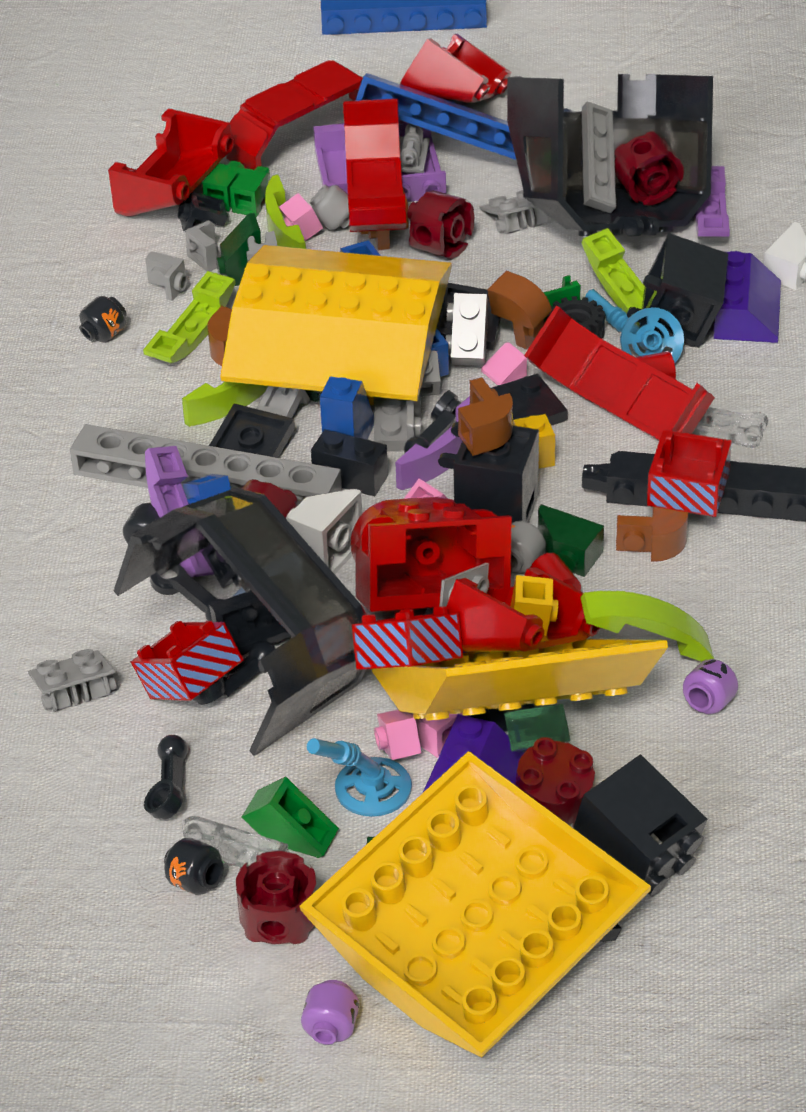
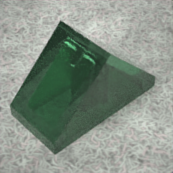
M563 704L504 713L512 751L525 752L528 748L534 746V742L537 739L543 737L565 743L571 741Z

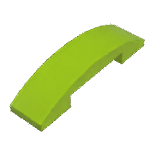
M272 175L265 192L268 232H275L278 246L306 249L305 240L299 225L286 227L282 217L283 214L279 209V206L286 202L285 190L279 175Z
M607 228L583 238L581 243L599 281L616 305L626 313L630 307L642 309L645 286L623 259L625 249L612 232Z
M207 271L192 289L193 301L167 332L159 330L143 349L144 355L174 363L194 351L208 335L207 326L209 319L221 306L226 307L235 286V279Z
M224 382L214 388L205 383L182 398L184 423L190 427L226 417L234 403L247 406L265 393L268 386Z
M625 591L584 592L580 597L586 623L615 633H619L623 626L628 624L676 640L680 655L701 662L714 659L708 635L703 627L688 613L668 602L651 596Z

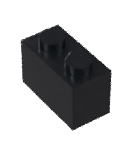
M324 429L311 448L312 464L341 470V487L343 489H357L363 494L375 497L388 477L386 444Z

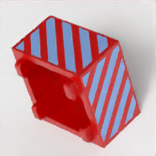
M663 430L648 473L647 506L716 517L730 472L732 440Z
M446 606L434 607L433 614L414 616L413 609H403L395 614V618L376 620L374 614L363 615L362 623L351 624L356 670L411 667L464 658L459 612L448 613Z
M176 621L170 626L171 632L152 646L144 645L137 651L138 656L130 662L150 699L191 701L241 663L243 658L224 622Z

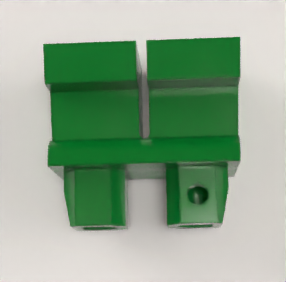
M230 161L228 165L219 163L202 182L203 195L224 200L227 212H230L232 209V213L242 215L255 213L257 217L261 211L260 203L265 198L266 188L270 180V170L268 167L258 166L254 170L246 169L241 162Z

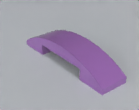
M694 166V186L698 187L700 166ZM724 166L711 167V194L695 213L697 236L729 237L730 235L729 216L726 210Z
M470 396L456 407V422H458V408L470 405ZM452 426L427 449L415 444L395 462L396 488L400 490L412 488L418 479L427 482L449 469L441 467L438 459L442 453H458L462 440L460 437L452 435Z
M177 446L148 448L145 451V467L149 496L152 506L156 509L159 517H162L174 509L188 505L181 482L188 475ZM194 528L181 536L177 546L199 532L198 529ZM208 540L177 559L178 563L191 577L214 575L201 553L209 543Z

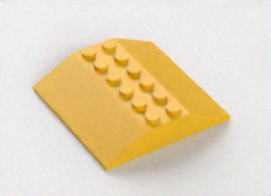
M263 245L247 262L232 306L220 375L221 381L323 391L330 376L344 377L362 381L367 396L418 401L452 263Z
M587 638L581 641L526 652L463 653L464 658L411 667L372 669V672L400 712L413 713L414 719L440 720L449 718V713L477 715L486 713L485 709L513 710L522 708L521 704H534L535 706L556 704L557 700L561 699L577 701L592 699V695L605 694V696L628 694L627 687L642 684L668 649L667 640Z
M468 751L300 905V910L363 980L418 1025L482 1058L651 891V886Z

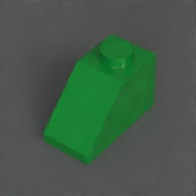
M286 776L257 790L242 815V818L267 843L316 858L324 856L339 830Z

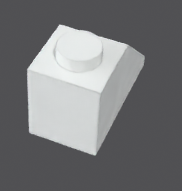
M793 222L764 253V265L781 280V285L794 290L806 280V235L800 223Z

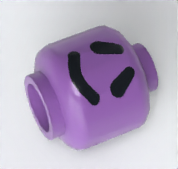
M716 659L702 661L686 676L683 682V694L689 705L698 712L708 715L722 710L735 697L738 690V680L735 672L729 665Z
M327 980L314 985L308 991L302 1012L301 1024L303 1029L320 1044L330 1045L334 1042L347 1040L353 1033L360 1006L357 995L347 984L338 980Z

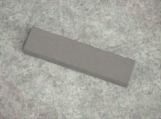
M587 101L582 106L584 205L611 213L616 208L613 110Z

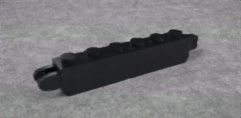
M617 451L611 454L610 463L585 464L582 473V488L606 493V503L647 506L648 473L655 454ZM730 461V472L718 513L806 522V468Z

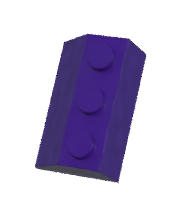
M740 251L726 252L728 253L724 301L715 317L713 339L778 343L781 280L752 253H742Z
M458 714L423 792L468 751L515 785L519 759L525 751L495 722Z

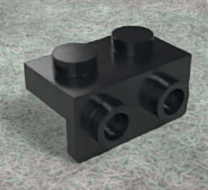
M274 582L282 591V588L278 585V583ZM252 590L209 604L212 622L225 623L241 655L247 654L252 646L258 642L266 641L275 644L291 636Z

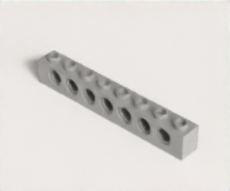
M89 424L83 426L70 448L74 475L148 488L145 451L148 448L177 446L188 475L181 482V485L182 483L207 475L218 474L228 475L230 487L241 489L249 480L256 479L260 482L276 485L283 490L292 491L297 497L298 502L296 506L309 496L342 491L341 470L338 468Z

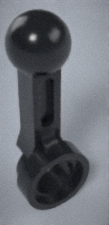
M448 390L441 396L431 413V418L435 421L420 436H414L407 440L404 445V454L415 444L427 449L452 426L456 417V407L461 404L456 394Z
M176 560L167 565L166 570L176 572V577L164 579L157 572L150 576V584L156 592L163 595H173L180 592L205 613L207 621H212L209 604L224 600L213 596L189 576Z
M266 641L254 644L250 649L249 655L241 663L192 700L197 701L200 705H204L217 700L223 694L229 697L237 688L260 671L258 666L260 659L275 650V646Z
M167 735L158 744L157 752L161 759V781L157 782L149 790L144 800V809L157 819H169L174 816L182 805L183 797H185L182 791L183 760L187 756L188 747L185 740L178 735Z

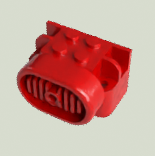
M442 497L391 499L374 504L359 517L351 535V552L355 561L356 598L370 612L439 607L442 580L484 563H489V588L486 594L501 602H506L511 587L512 517L509 515L497 516L486 509L471 510L465 504H457L452 499Z

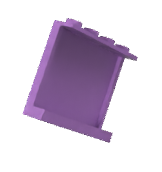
M398 119L399 137H404L406 126L410 123ZM344 123L313 126L315 154L322 186L338 185L348 194ZM423 128V138H430L424 173L406 174L401 172L402 186L407 202L418 201L426 192L431 190L446 193V172L440 169L431 137V130Z

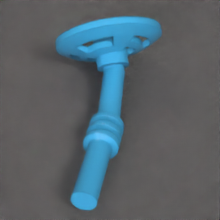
M594 289L587 292L585 297L588 298V301L595 300L597 306L601 305L603 311H605L606 321L618 332H621V350L632 355L629 349V344H632L634 352L638 356L660 353L666 346L672 348L671 354L674 363H676L683 350L684 334L679 321L671 313L660 308H645L635 312L628 318L625 311L620 307H614ZM647 316V324L639 328L635 323ZM659 318L669 324L673 336L669 337L667 329L658 322ZM655 327L662 332L663 338L659 332L654 331ZM637 343H639V346L642 349L646 350L645 354L640 351V349L637 346Z
M316 738L308 741L307 751L309 753L331 758L336 764L346 765L336 778L335 793L340 804L350 812L369 817L383 816L398 810L409 799L412 790L411 778L407 770L399 763L383 757H368L361 752L358 745L350 742L337 741L333 743ZM381 765L393 768L400 776H392L389 770ZM355 786L359 793L366 795L364 802L353 798L346 789ZM395 788L399 789L393 797L379 802L378 799L388 796Z

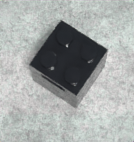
M668 233L648 275L643 280L645 287L642 309L660 308L671 313L682 327L684 343L699 348L724 301L728 253ZM630 307L627 312V317L629 318L631 315H633L635 312L641 309L636 307ZM647 316L637 321L639 322V328L647 324ZM659 318L658 322L667 329L669 337L673 336L669 324ZM655 327L654 331H657L660 333V335H662V332Z
M455 422L451 428V433L455 437H459L458 422ZM513 426L512 435L504 445L472 456L463 441L457 454L442 453L438 459L439 465L444 468L453 469L455 503L465 504L471 510L486 509L497 516L509 515L512 517V523L515 521L528 523L538 495V429Z
M640 754L583 795L573 829L649 884L651 891L648 894L652 897L664 888L668 878L675 873L679 876L684 874L694 864L696 858L693 855L704 840L702 833L708 819ZM654 834L662 844L659 845L650 835Z

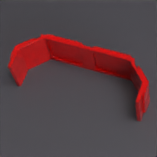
M328 60L294 76V79L286 83L277 84L246 99L245 103L240 105L239 112L230 121L234 146L232 151L227 153L226 159L241 162L246 169L254 170L258 166H262L261 156L279 127L348 93L349 99L356 101L363 78L336 61Z
M398 99L343 101L350 232L406 229L405 193H403L400 161Z
M558 306L554 308L524 355L535 367L566 388L658 441L663 430L692 434L715 399L702 385L696 383L692 389L599 338L573 320Z

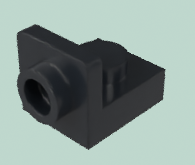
M191 192L178 209V219L181 221L183 231L192 228L195 219L202 223L210 220L216 225L224 226L228 217L224 200Z

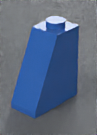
M330 376L320 395L322 432L326 429L368 439L374 426V415L363 382L344 377Z

